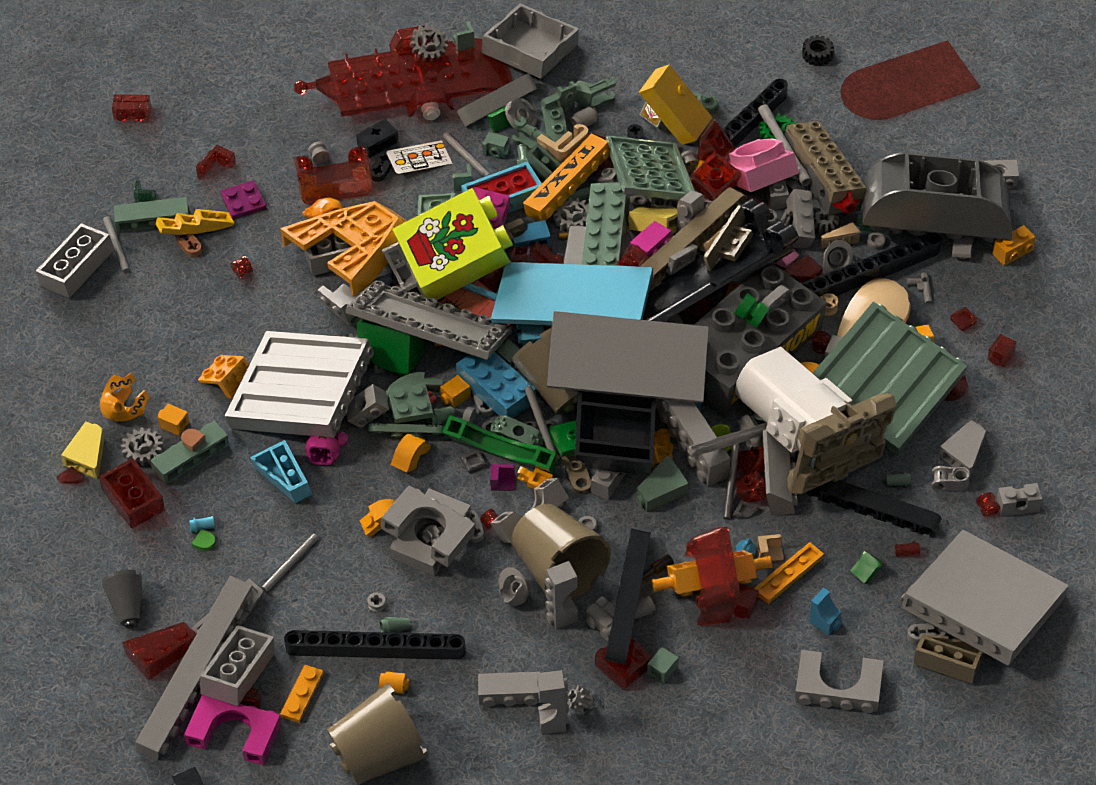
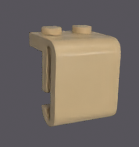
M582 124L575 125L574 139L572 138V133L568 131L556 142L543 134L537 137V142L562 164L588 137V128Z

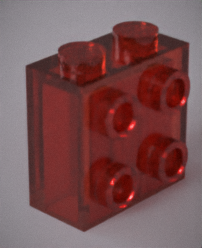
M631 638L625 665L605 660L606 646L596 652L595 666L624 691L648 671V663L653 656Z

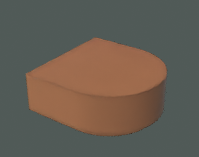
M187 429L181 435L182 444L191 451H194L205 440V435L196 429Z

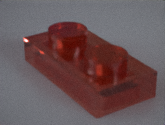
M536 242L532 247L552 264H564L565 258L559 253L556 255L551 253L553 249L545 243L541 245Z

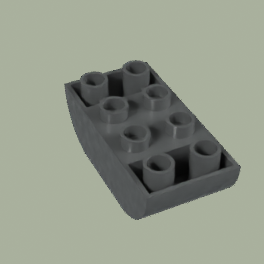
M902 152L889 155L878 161L865 177L864 185L866 186V191L863 198V225H868L873 230L884 232L890 230V228L906 229L913 235L938 232L952 239H960L965 235L977 236L990 243H994L997 239L1012 240L1008 184L1002 173L985 161Z

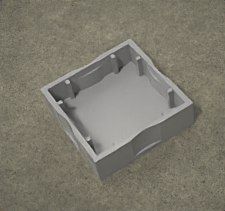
M520 3L501 22L495 24L483 35L481 53L538 78H542L577 46L579 28L548 17Z

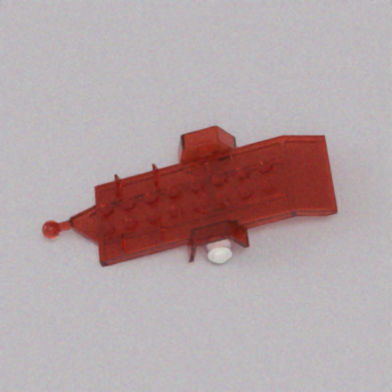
M419 26L397 30L389 44V52L378 53L377 49H375L374 54L348 58V54H345V59L328 62L330 75L308 83L299 80L295 82L293 88L297 94H304L309 89L317 88L318 91L338 104L341 117L406 106L409 117H413L418 106H422L423 117L426 120H435L440 116L438 103L445 102L451 110H454L451 98L493 92L513 80L508 64L481 53L483 39L474 38V48L461 51L457 50L453 41H448L446 43L448 48L445 50L444 56L440 55L439 60L434 57L433 62L429 58L423 61V56L417 58L418 53H413L414 47H410V38L413 35L414 29L418 30Z

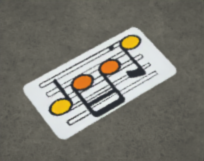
M442 140L388 150L386 152L395 172L398 174L452 164Z

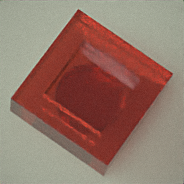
M967 307L953 313L950 317V320L961 331L977 323V318Z

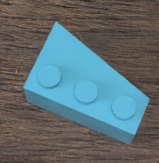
M285 440L250 457L255 469L294 503L313 495Z

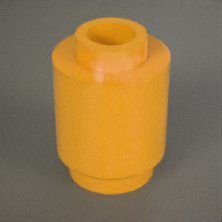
M381 673L379 689L389 683L395 693L404 694L405 690H409L410 678H406L404 673Z

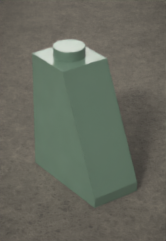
M670 456L665 457L638 487L636 501L640 507H644L646 512L688 494L689 483Z

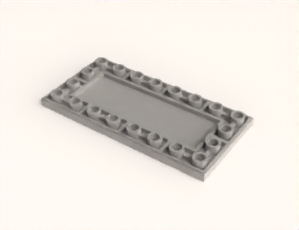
M382 281L372 282L346 307L345 311L347 314L487 360L508 338L513 329L512 326L506 323H492L491 319L486 315L479 316L467 309L460 310L452 304L439 303L434 298H424L415 292L408 293L402 291V288L397 286H387Z
M554 311L547 388L703 403L708 327Z

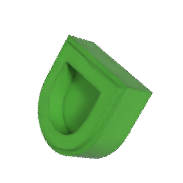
M201 529L192 542V547L200 551H210L215 547V537L212 533Z

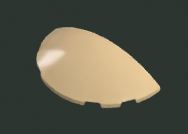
M875 278L867 282L859 289L849 303L840 323L837 336L843 337L873 301L883 305L888 312L899 316L906 323L910 314L911 304L905 288L897 282L886 278Z

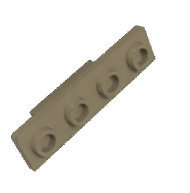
M738 205L731 213L730 218L723 225L722 230L713 240L708 251L705 252L704 261L707 270L711 271L719 258L736 261L752 238L753 233L751 229L740 227L746 219L742 206Z

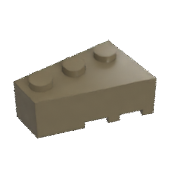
M922 634L916 648L914 665L973 684L985 653L960 639Z

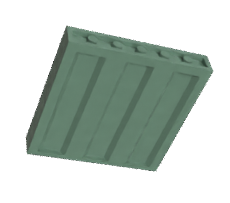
M873 301L813 374L820 380L825 378L830 380L852 399L851 406L880 393H892L895 396L896 409L893 420L887 425L884 440L886 444L884 448L898 456L965 375L967 365L962 359L952 356L946 348L936 345L930 337L920 334L914 326L907 325L899 316L891 314L883 305Z

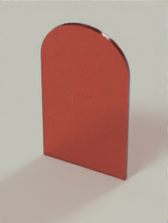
M947 40L851 73L841 86V98L843 105L854 114L867 119L880 120L978 89L980 85Z

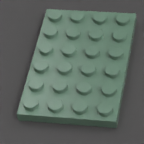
M607 135L606 141L609 143V154L623 194L628 196H644L646 198L657 197L664 200H680L691 190L695 191L676 143Z

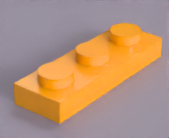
M304 665L280 713L282 718L300 723L324 675V670Z

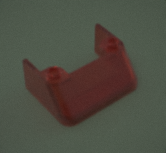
M717 527L692 537L690 542H687L685 555L686 557L696 559L701 587L700 594L696 597V606L700 608L697 625L730 622L739 601L740 590L728 527Z

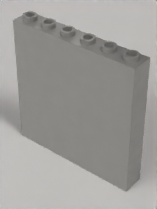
M962 530L905 593L901 608L1009 666L1064 600L1069 585Z

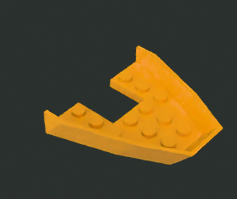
M373 201L334 210L280 228L283 246L285 247L293 242L305 251L332 233L352 246L327 262L331 271L350 284L351 295L355 296L365 290L388 265L389 262L383 253V249L398 242L393 228L407 222V220L390 208Z

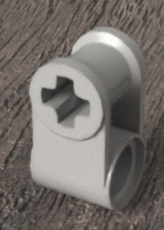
M936 466L932 469L934 481L931 487L934 491L963 492L968 489L970 479L968 469Z

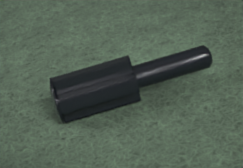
M666 554L652 563V567L643 573L642 581L654 573L659 574L667 566L673 565L672 557Z

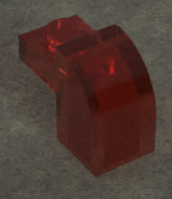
M631 245L626 249L623 257L617 261L616 265L640 267L650 257L638 245L635 247Z

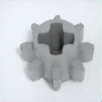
M436 525L428 526L423 531L422 543L432 546L444 532V529L441 526L437 528Z
M577 685L576 689H571L568 693L569 708L583 713V709L590 708L593 702V697L590 694L591 690Z

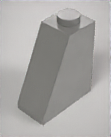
M970 420L940 446L939 457L952 467L968 469L971 477L984 444L986 430L981 425Z

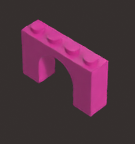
M202 695L184 734L186 745L206 750L214 730L220 724L230 720L242 721L251 728L249 737L242 750L244 760L264 766L282 725L280 714L271 710H261L252 705L239 704L235 706Z

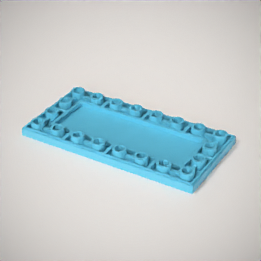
M511 262L505 265L491 321L492 323L552 325L554 311L642 320L653 276V267Z

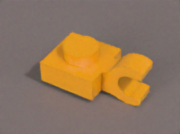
M520 467L517 472L519 474L517 479L527 482V487L532 489L538 487L548 478H553L552 474L535 468L532 472L525 467Z

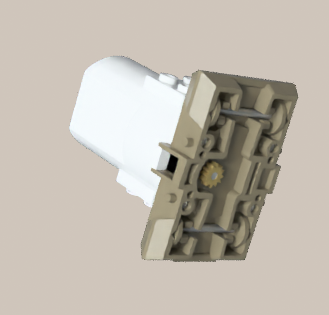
M782 347L752 358L741 371L735 387L737 397L767 423L766 431L791 453L799 451L796 466L789 471L787 477L788 491L790 493L803 494L831 480L836 482L847 477L849 472L882 458L886 444L884 440L887 425L892 422L896 409L895 396L892 393H880L851 406L852 399L827 378L818 379Z

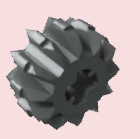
M822 208L819 211L814 210L815 235L818 234L819 238L839 228V216L836 214L827 215Z

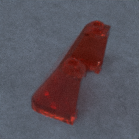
M365 146L352 148L348 153L349 162L313 167L312 160L305 155L293 157L300 196L306 204H314L317 200L324 198L342 200L370 194L372 191L370 163Z

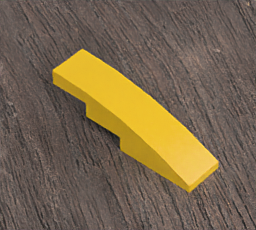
M195 209L194 215L177 213L175 219L158 217L156 225L161 234L183 235L231 227L234 225V221L229 212Z

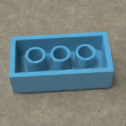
M494 352L488 360L469 354L456 363L457 375L468 383L470 390L499 416L504 415L515 418L531 406L524 388L532 385L497 353ZM532 386L534 394L536 396V388Z

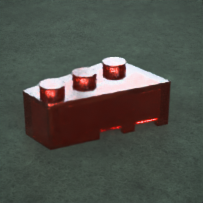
M181 622L122 643L125 655L149 681L182 659L196 634L185 622Z

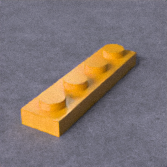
M809 542L754 588V593L769 605L824 558V553Z

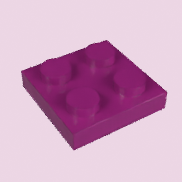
M254 180L220 191V195L232 219L266 209V204Z

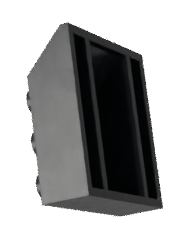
M578 391L575 458L591 469L650 475L654 463L656 398Z

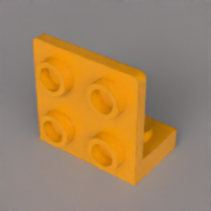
M220 355L214 359V363L202 372V376L198 381L200 383L218 384L226 397L232 399L249 367V363L244 356Z

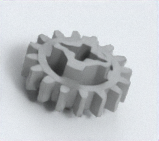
M426 23L424 28L419 25L418 30L414 29L413 35L410 38V47H414L413 53H418L417 58L423 56V61L429 58L433 62L434 57L439 60L440 55L444 56L445 50L448 48V44H446L448 43V38H444L446 32H440L441 27L436 29L435 24L429 27L428 23Z
M569 198L568 202L565 200L563 205L553 214L556 227L560 226L561 231L567 229V232H569L570 226H586L589 205H586V200L579 202V198L575 201L572 198Z
M143 427L138 432L133 429V434L127 433V439L123 438V444L121 445L123 458H126L128 463L133 461L134 466L138 463L144 466L145 462L151 465L150 460L156 455L161 454L162 449H164L162 437L158 436L157 431L152 433L151 428L144 431Z

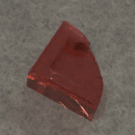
M73 466L56 476L57 480L62 484H80L84 482V477Z

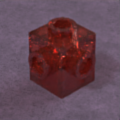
M757 471L736 478L737 494L743 501L751 503L767 497L765 477H762Z

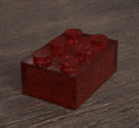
M133 458L99 476L102 491L131 529L165 511L163 496Z

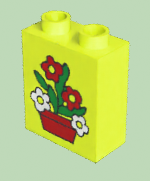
M471 188L393 228L415 278L427 298L438 300L511 263L505 249L513 246L503 225L496 229L493 228L490 220L499 215L489 196L479 200L474 189Z

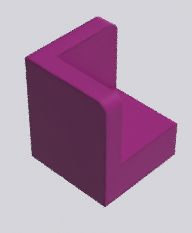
M491 464L490 486L492 491H514L515 465Z

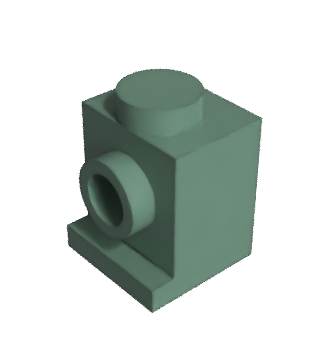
M493 132L488 133L482 144L484 156L491 154L493 157L505 158L511 152L509 137Z

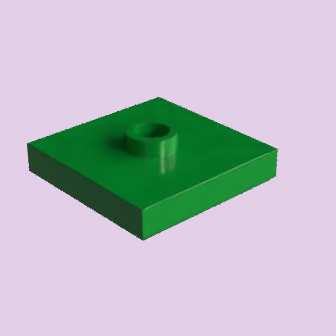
M576 421L548 427L552 441L561 457L575 454Z

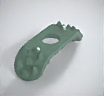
M501 415L491 425L493 433L502 434L518 442L545 447L540 430L516 419ZM515 427H522L524 434L516 436L513 433Z

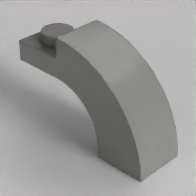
M399 242L383 249V253L402 291L408 293L415 292L421 297L427 298L421 290Z

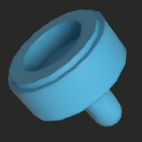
M747 538L738 542L736 551L746 550L752 553L754 557L756 546L751 541V538Z

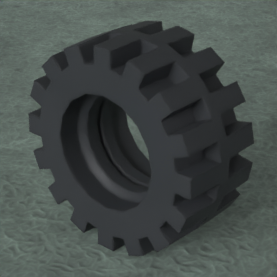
M810 36V39L807 38L803 42L802 57L805 62L809 61V64H814V66L818 64L823 66L824 63L827 65L829 61H832L834 45L828 37L825 39V36ZM813 49H821V50H824V51H823V52H814V51H812V50H813Z

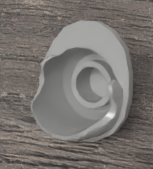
M507 567L500 573L499 593L504 599L503 603L511 606L523 604L531 592L529 581L520 571L513 567Z

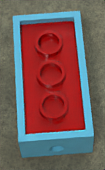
M527 161L461 185L462 193L476 187L509 195L510 208L508 213L524 208L523 202L542 183Z

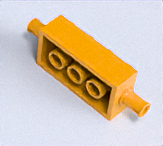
M741 550L667 566L669 577L653 579L652 587L654 592L672 589L677 594H681V596L692 595L695 590L707 592L713 590L712 587L720 586V588L730 587L734 582H740V584L752 582L751 579L757 578V570L772 568V561L769 555L753 559L752 553Z

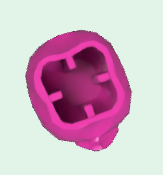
M340 432L339 434L336 433L334 438L311 436L305 446L307 458L314 465H331L338 459L341 451L340 447L348 442V435L345 432Z

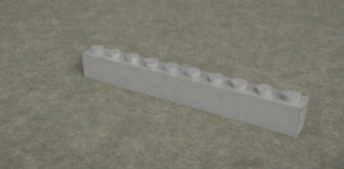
M229 576L137 738L136 751L157 760L161 754H166L170 745L168 744L169 740L177 735L179 730L178 724L187 717L189 711L187 708L190 703L194 704L197 699L201 674L225 643L227 637L235 629L236 621H240L243 617L245 605L250 604L254 595L251 584Z

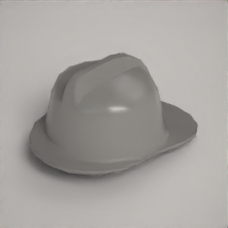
M837 240L827 247L823 254V274L852 263L853 250L848 242Z

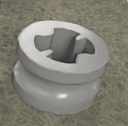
M372 593L367 599L368 608L373 612H380L386 606L385 597L381 593ZM375 600H379V605H374Z

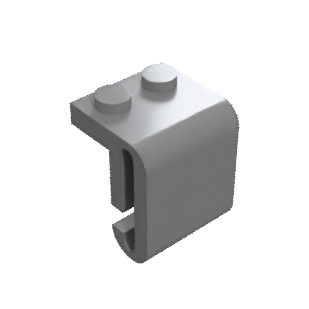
M344 283L334 292H331L325 286L318 289L322 304L349 326H356L357 322L363 319L345 313L346 307L360 293L352 296L350 287Z

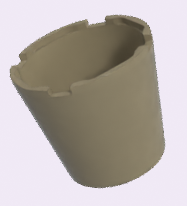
M552 328L541 333L540 336L542 338L532 344L529 341L514 355L512 361L531 385L536 388V391L557 415L569 413L577 407L578 391L547 388Z
M542 504L529 510L519 520L512 534L513 548L544 593L547 590L544 581L546 569L567 561L570 562L577 575V589L569 594L573 601L594 587V581L599 575H604L610 562L611 549L609 543L601 535L553 504Z
M389 683L381 687L327 729L332 740L330 746L334 754L341 757L342 761L339 762L347 775L350 774L357 785L429 757L426 748L423 749L420 746L424 743L400 700L395 701L393 695L396 693Z

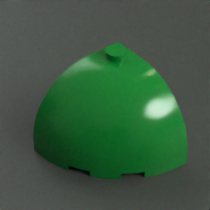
M361 319L357 322V337L369 339L374 350L373 357L370 360L375 365L385 370L397 372L399 375H408L419 365L429 340L366 319Z

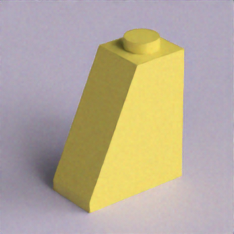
M638 207L629 211V230L642 232L652 222L656 221L670 229L673 234L678 231L676 226L679 216L677 209Z
M85 421L61 454L63 465L97 479L99 477L105 439L103 429L97 424Z

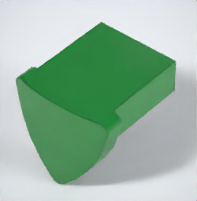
M506 106L488 115L493 132L511 126L505 114Z
M863 551L861 558L850 571L867 584L877 571L881 569L883 562L876 556Z

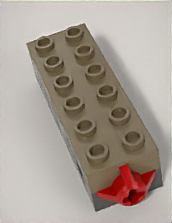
M820 121L787 125L785 137L812 180L807 186L827 215L849 214L854 211H860L866 186Z

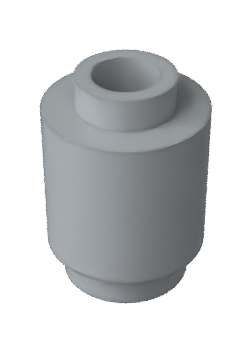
M587 107L575 113L571 117V123L573 127L577 124L589 127L597 123L598 113L594 108Z

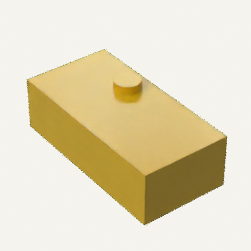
M670 64L655 69L639 91V94L682 145L696 141L713 118Z

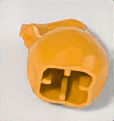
M324 198L317 200L302 213L306 218H313L342 209L343 206L336 199Z

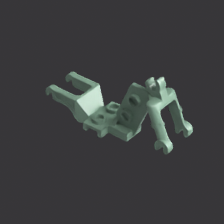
M612 77L610 82L606 78L594 84L585 81H578L577 83L571 81L567 88L557 87L556 94L541 100L540 111L543 114L545 134L537 130L536 127L527 124L526 119L522 116L520 117V122L516 119L513 120V126L529 134L530 137L537 139L538 136L543 134L556 142L567 133L563 111H570L574 107V102H577L584 108L591 107L592 109L612 102L615 97L613 91H610L609 96L606 93L598 96L595 95L614 88L617 80L615 77ZM519 132L518 137L512 135V142L514 144H525L529 150L537 143L535 140L533 141L526 137L522 132Z

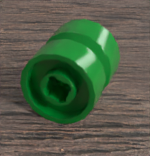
M747 293L733 314L741 319L746 318L747 323L756 329L770 308L761 302L756 303V298Z

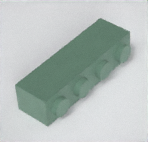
M187 197L114 205L117 233L158 228L156 225L158 217L175 219L177 213L189 214Z
M215 421L198 430L205 435V440L194 451L186 448L182 441L150 460L152 471L165 485L229 446L228 435Z

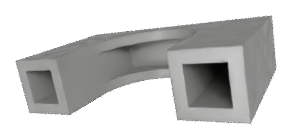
M411 486L404 490L382 516L381 529L396 538L416 519L430 518L439 522L443 526L444 532L432 545L431 558L446 567L451 564L473 537L475 523L471 519L461 516L452 508H447L439 503L438 500L428 497L419 489H414Z
M428 489L425 495L438 500L439 503L447 508H452L461 516L469 519L472 517L471 505L432 489ZM420 518L411 522L397 540L392 542L390 546L392 558L435 576L442 564L431 558L432 546L422 543L417 538V534L425 525L437 521L430 518Z
M801 650L795 701L803 705L811 703L820 704L825 708L835 706L841 707L843 710L858 709L865 713L878 712L884 660L863 658L861 677L858 683L849 689L838 690L827 686L820 677L822 652Z

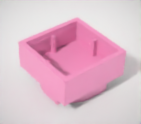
M758 139L740 146L729 153L730 160L723 163L736 177L734 185L749 192L799 174L794 152L785 150L783 142L776 139Z

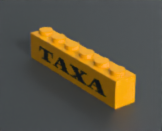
M591 133L523 202L526 215L536 221H546L563 205L564 201L610 156L608 141Z

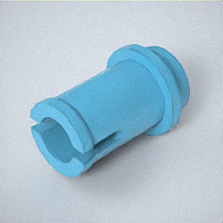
M213 516L189 520L191 532L198 533L201 529H215Z

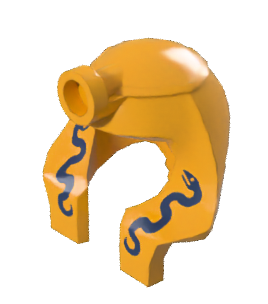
M132 373L125 377L112 376L103 390L99 404L100 411L104 417L111 421H127L144 413L145 405L150 399L145 390L135 398L133 406H124V402L132 392L130 386L137 380ZM119 388H124V389L120 390L119 392L114 393L115 390H117V389H119Z

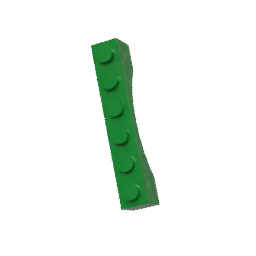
M449 415L442 432L449 440L532 469L538 468L554 475L560 460L559 455L555 451L497 435Z

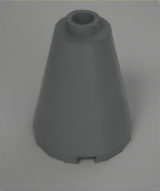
M136 570L113 572L114 576L108 578L107 575L102 579V586L120 625L125 626V628H133L140 622L142 575L140 572L136 574Z

